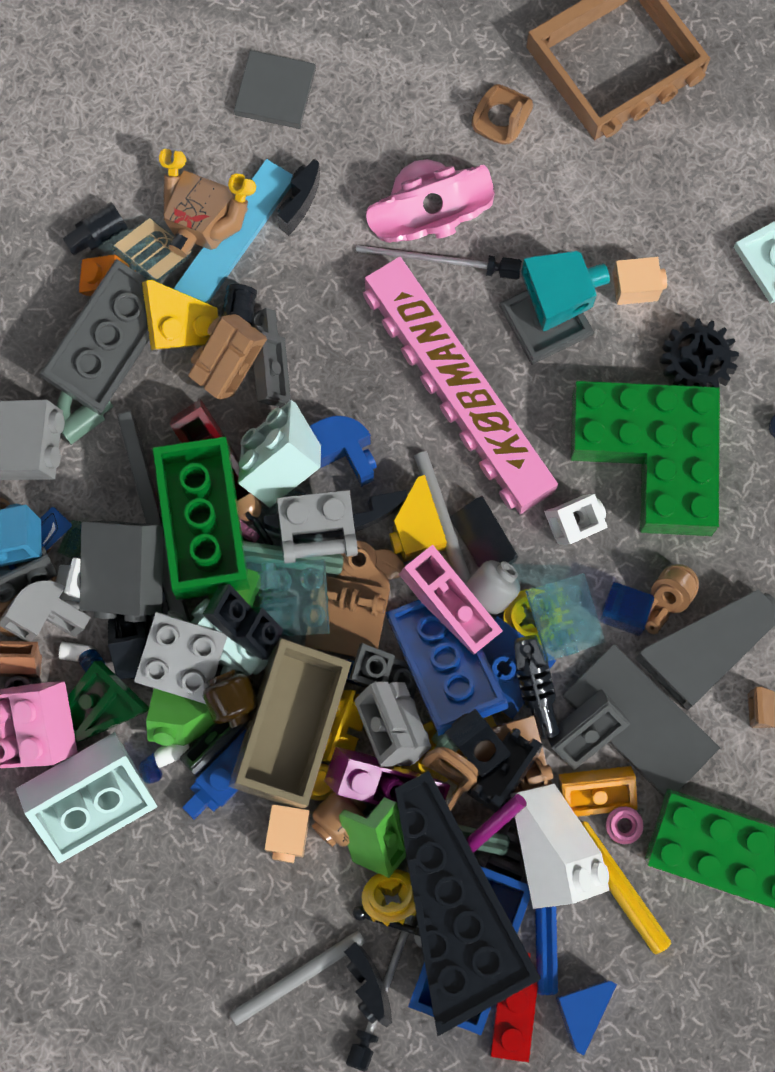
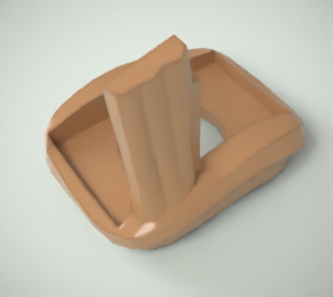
M494 85L485 93L473 113L472 127L474 131L499 144L506 145L512 143L520 134L533 109L532 99L506 86ZM503 104L513 110L509 118V125L497 126L490 121L488 113L493 106Z
M437 747L426 753L422 758L421 764L424 767L440 773L457 785V788L447 802L451 811L460 796L472 789L477 783V768L467 759L446 747Z

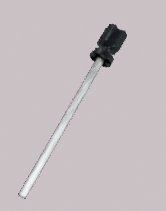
M356 246V252L392 257L401 256V258L484 268L487 269L486 276H492L495 271H499L500 278L515 280L520 278L522 264L520 259L503 257L500 263H498L495 256L489 255L488 262L376 247Z
M410 915L407 917L405 924L412 926L415 916ZM401 931L383 981L386 992H388L409 934L408 932ZM377 1020L373 1024L369 1021L366 1031L357 1030L356 1035L361 1039L360 1044H352L346 1061L347 1066L363 1072L368 1070L374 1053L369 1048L370 1043H377L379 1037L373 1035Z

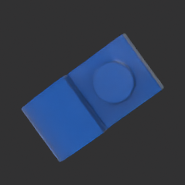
M331 416L310 425L311 430L321 445L320 468L346 456L361 487L374 481L373 470L377 468L376 462L369 449L362 450L363 447L371 444V435L365 426L357 420L346 416Z

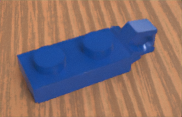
M246 729L190 787L195 795L182 808L192 819L195 820L207 807L215 812L220 806L223 807L239 791L228 787Z

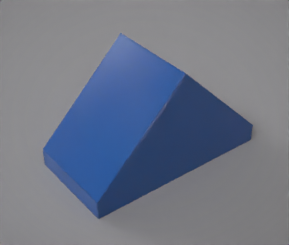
M603 981L556 997L573 1051L583 1056L585 1055L617 986L616 983Z

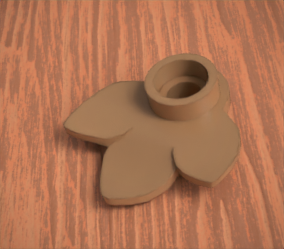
M357 541L358 552L363 553L366 557L364 564L357 566L353 564L352 556L346 557L345 553L341 554L344 559L341 574H338L336 579L390 589L389 580L399 578V573L405 567L401 559L388 549L374 550L370 544L364 541Z

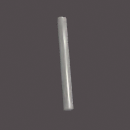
M427 451L414 455L420 476L425 475L447 541L445 548L452 569L466 585L470 574Z
M359 930L229 1012L235 1025L238 1026L345 957L344 951L354 942H357L360 946L365 944L366 942Z

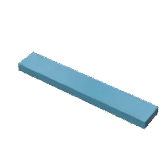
M266 159L252 178L256 184V191L251 196H246L245 198L248 201V210L245 214L241 230L222 241L216 249L209 250L203 247L176 284L174 290L208 304L291 188V178L293 175Z

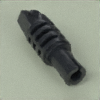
M536 635L517 638L514 641L516 674L523 703L527 708L531 709V713L535 717L540 739H546L545 724L547 725L549 738L554 737L560 731L557 727L552 706L556 694L548 661Z

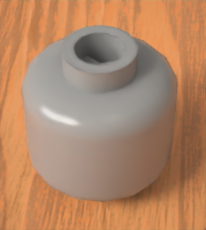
M493 560L484 562L466 583L469 590L490 614L502 613L520 592L517 571L512 565L504 561L501 563Z

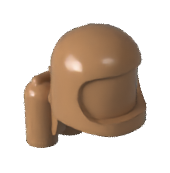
M674 564L666 567L655 580L651 588V595H644L632 612L633 618L638 622L645 621L646 630L651 634H657L669 619V612H683L697 595L699 579L696 573L690 567L683 564Z

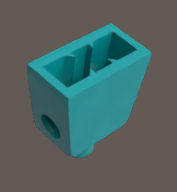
M579 251L525 258L521 271L542 331H547L591 309L597 296L595 288L610 283L607 266L602 263L587 268Z

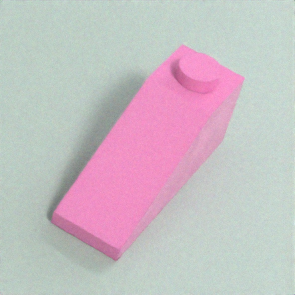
M433 545L407 564L399 573L400 577L417 598L473 655L503 631Z

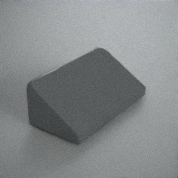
M601 689L557 725L560 731L558 735L549 738V733H547V739L551 748L575 770L631 725V723L611 698Z

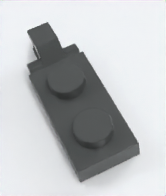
M264 308L253 313L251 327L256 328L267 337L265 344L254 361L257 402L283 407L291 400L285 337L279 336L277 330L276 311Z

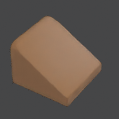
M755 687L748 693L750 726L752 728H775V692L764 687Z

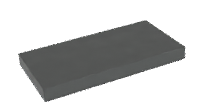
M116 259L39 376L90 410L101 415L150 340L142 282L147 279Z
M615 644L562 696L576 710L602 689L631 723L609 743L663 797H665L667 788L678 792L720 749Z

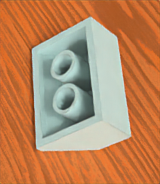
M115 732L16 788L24 814L59 864L157 808L137 768Z

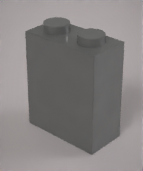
M107 520L82 522L79 610L93 611L94 618L114 619L117 618V614L124 615V621L145 622L147 621V615H153L156 612L162 613L163 525Z

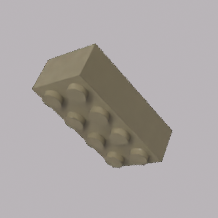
M282 638L276 643L269 656L257 694L258 705L251 713L250 717L252 720L248 722L228 787L292 808L302 809L308 807L352 662Z

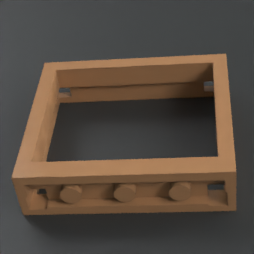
M581 0L529 31L526 48L594 141L603 135L606 138L613 136L622 128L624 122L631 118L634 121L641 119L650 111V107L659 101L662 104L669 102L677 95L678 89L687 84L689 87H693L706 76L705 72L710 57L667 0L638 1L686 63V66L602 117L598 116L549 48L629 0Z

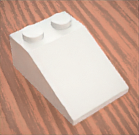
M555 784L510 794L511 798L516 794H520L527 802V806L515 816L533 909L574 904L609 891V871L604 864L601 851Z

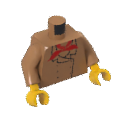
M162 149L159 154V162L164 168H168V173L164 174V220L175 235L169 245L170 250L178 256L186 258L194 244L209 250L216 249L222 241L241 230L245 214L248 210V201L245 198L246 196H251L256 191L255 182L245 179L243 174L238 173L231 175L228 186L185 170L182 174H178V169L183 168L186 163V156L181 151H175L172 162L171 150Z

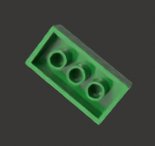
M219 437L154 447L153 454L171 587L176 600L214 595L220 584H230L236 591L250 589L227 438Z
M667 788L644 859L647 865L775 908V824Z

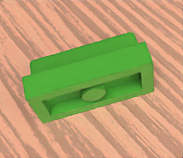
M384 797L368 818L344 809L339 814V819L349 836L348 848L352 861L390 878L406 857L397 802Z

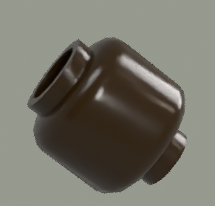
M234 669L207 681L209 687L203 691V698L215 723L223 724L228 722L230 728H234L252 720L249 712L257 708L258 699L247 675L236 674Z

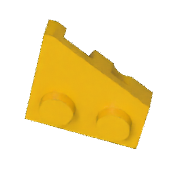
M153 280L142 282L151 350L203 346L206 344L210 337L207 333L208 328L218 318L217 307Z

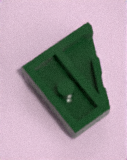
M94 661L68 695L76 742L85 741L149 710V706L102 661Z

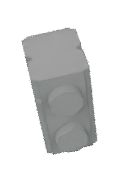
M374 682L354 700L380 767H390L396 764L397 766H411L431 749L429 735L424 730L416 711L415 702L410 697L405 682H391L390 684L388 682Z

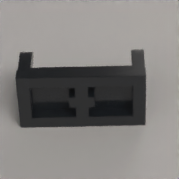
M513 728L511 733L508 732L502 741L510 751L511 756L484 777L479 775L477 783L467 792L469 796L494 813L511 798L510 794L515 792L542 749V743L535 739L527 741L520 735V730Z

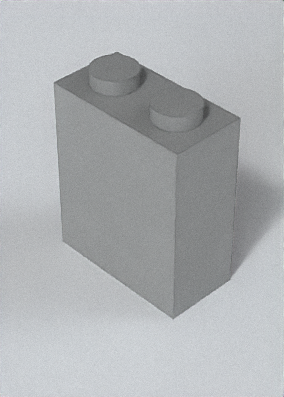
M48 400L0 401V480L55 479L56 468L61 460L59 442L60 433L63 432L65 425L63 410Z

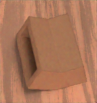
M0 641V677L25 675L27 677L40 678L42 655L39 652L38 642Z

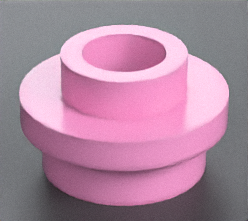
M618 807L611 811L606 819L607 834L613 841L619 844H631L638 840L643 832L642 817L633 808ZM622 818L628 819L631 824L630 830L626 833L619 831L617 826L618 821Z

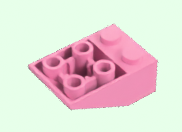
M65 681L34 683L0 689V768L50 766L78 753Z

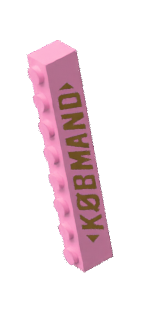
M401 256L365 277L366 291L363 292V296L372 310L377 308L380 310L385 318L382 320V323L391 338L397 336L404 345L401 351L407 362L411 366L417 364L423 373L420 378L426 390L430 394L436 392L443 402L440 404L442 413L450 423L456 421L462 430L459 435L465 447L470 452L474 449L482 459L479 465L485 476L489 480L495 478L502 490L499 491V495L504 504L510 510L515 507L520 515L555 493L558 486L557 481Z

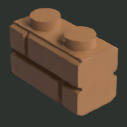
M236 314L216 318L208 328L207 333L210 337L205 346L197 349L191 358L193 367L188 377L200 386L205 387L204 389L217 399L234 396L267 340L265 335L256 328L251 327V324Z

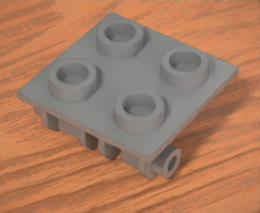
M168 611L167 615L156 612L134 682L206 704L203 698V691L209 687L207 681L215 677L227 636L217 630L182 620L183 615L178 612Z

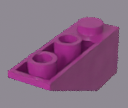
M336 746L324 782L337 795L378 805L384 797L397 802L395 788L418 777L421 773L397 765L380 767L377 758L374 756ZM434 779L444 800H446L450 784Z

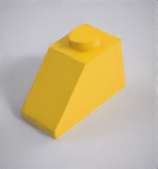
M425 475L419 476L416 479L394 520V532L389 533L392 549L395 554L401 553L403 562L415 559L431 545L439 552L445 550L447 544Z

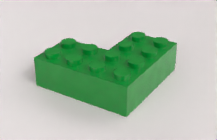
M576 381L572 392L571 461L641 464L640 533L712 536L719 527L720 388Z

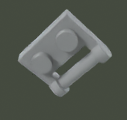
M350 490L277 498L284 564L295 563V559L343 553L346 554V557L358 555ZM334 530L343 531V539L301 544L293 543L292 535Z

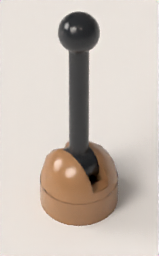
M251 493L239 499L237 503L240 520L251 521L264 543L274 545L258 519L262 508L260 500ZM275 566L279 573H286L289 568Z

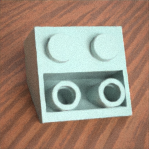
M292 400L281 408L273 409L265 422L256 429H249L241 439L238 484L269 508L277 503V498L287 495L320 468L321 445L297 404Z

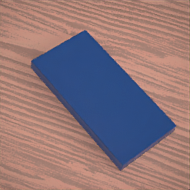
M419 599L385 613L438 736L445 734L460 716L470 713L474 709L483 718L508 709L507 700L482 648L473 655Z

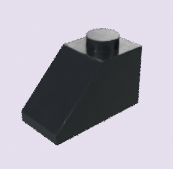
M117 614V618L108 619V646L115 674L120 679H135L149 635L148 620L145 622L124 621V615Z

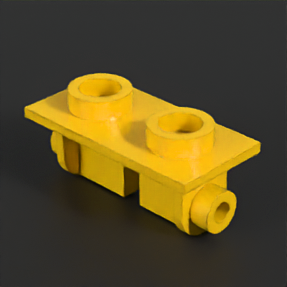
M343 690L322 761H331L336 746L352 751L355 750L359 738L346 734L348 728L356 731H361L363 728V722L354 701L359 695L355 694L356 691Z

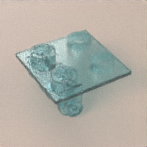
M325 559L295 561V563L286 564L284 562L262 563L261 571H258V575L261 577L262 589L259 597H263V604H260V607H263L283 628L281 636L330 634Z
M584 573L525 591L547 661L572 655L606 642Z

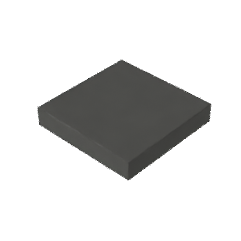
M250 50L234 108L235 116L301 129L316 71V64Z
M528 290L499 304L531 365L594 334L584 313L547 331H542Z

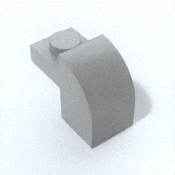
M38 581L26 586L10 602L0 619V626L21 639L31 642L38 635L45 621L76 637L84 630L90 616L83 613V610H79L80 605L71 600L63 601L59 598L66 587L65 585L55 581Z

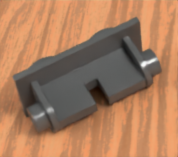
M42 546V557L36 560L16 564L17 568L10 570L9 566L0 567V603L10 601L22 589L34 582L48 581L58 575L44 546Z

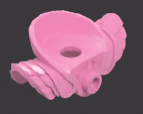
M428 159L414 161L404 167L395 178L391 195L367 208V223L380 240L388 243L415 240L428 234H435L436 239L456 233L455 227L461 222L476 218L493 205L494 187L489 170L485 165L455 171L454 166L446 167L437 161ZM430 193H436L442 199V206L436 213H428L423 207V200Z

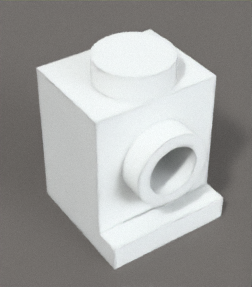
M595 494L582 495L555 508L544 511L558 544H572L608 528L604 519L606 518L605 508L602 502L596 498ZM573 512L578 513L580 517V521L578 524L575 520Z

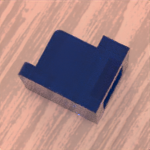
M613 582L599 622L640 636L645 629L654 602V596Z

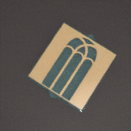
M150 217L111 247V251L129 264L132 270H136L147 280L160 282L193 253L190 250L187 257L183 258L172 252L169 245L175 235L172 232L166 231Z

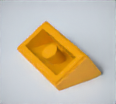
M631 766L558 774L561 794L577 817L606 814L618 807H630L638 810L636 775Z

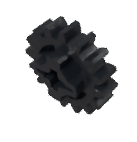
M699 318L695 320L693 327H690L684 321L680 326V332L675 329L671 330L668 336L670 340H665L662 346V350L667 353L662 354L660 363L669 364L663 374L664 376L673 375L675 377L672 385L678 386L682 383L685 386L719 388V383L724 386L729 383L731 379L729 374H734L738 367L732 362L737 360L739 352L730 350L736 341L734 338L727 340L724 338L727 331L725 327L717 332L714 330V321L711 320L707 327H704ZM690 339L689 346H682L681 349H677L682 342ZM697 348L698 353H700V357L705 359L703 364L699 360V356L694 355ZM718 365H721L717 373L709 376L710 368H716Z

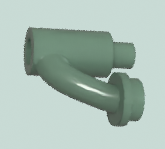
M61 391L56 406L63 410L65 425L61 434L70 445L74 444L105 420L103 414L113 408L110 401L101 415H98L84 405L71 414L70 407L73 398Z

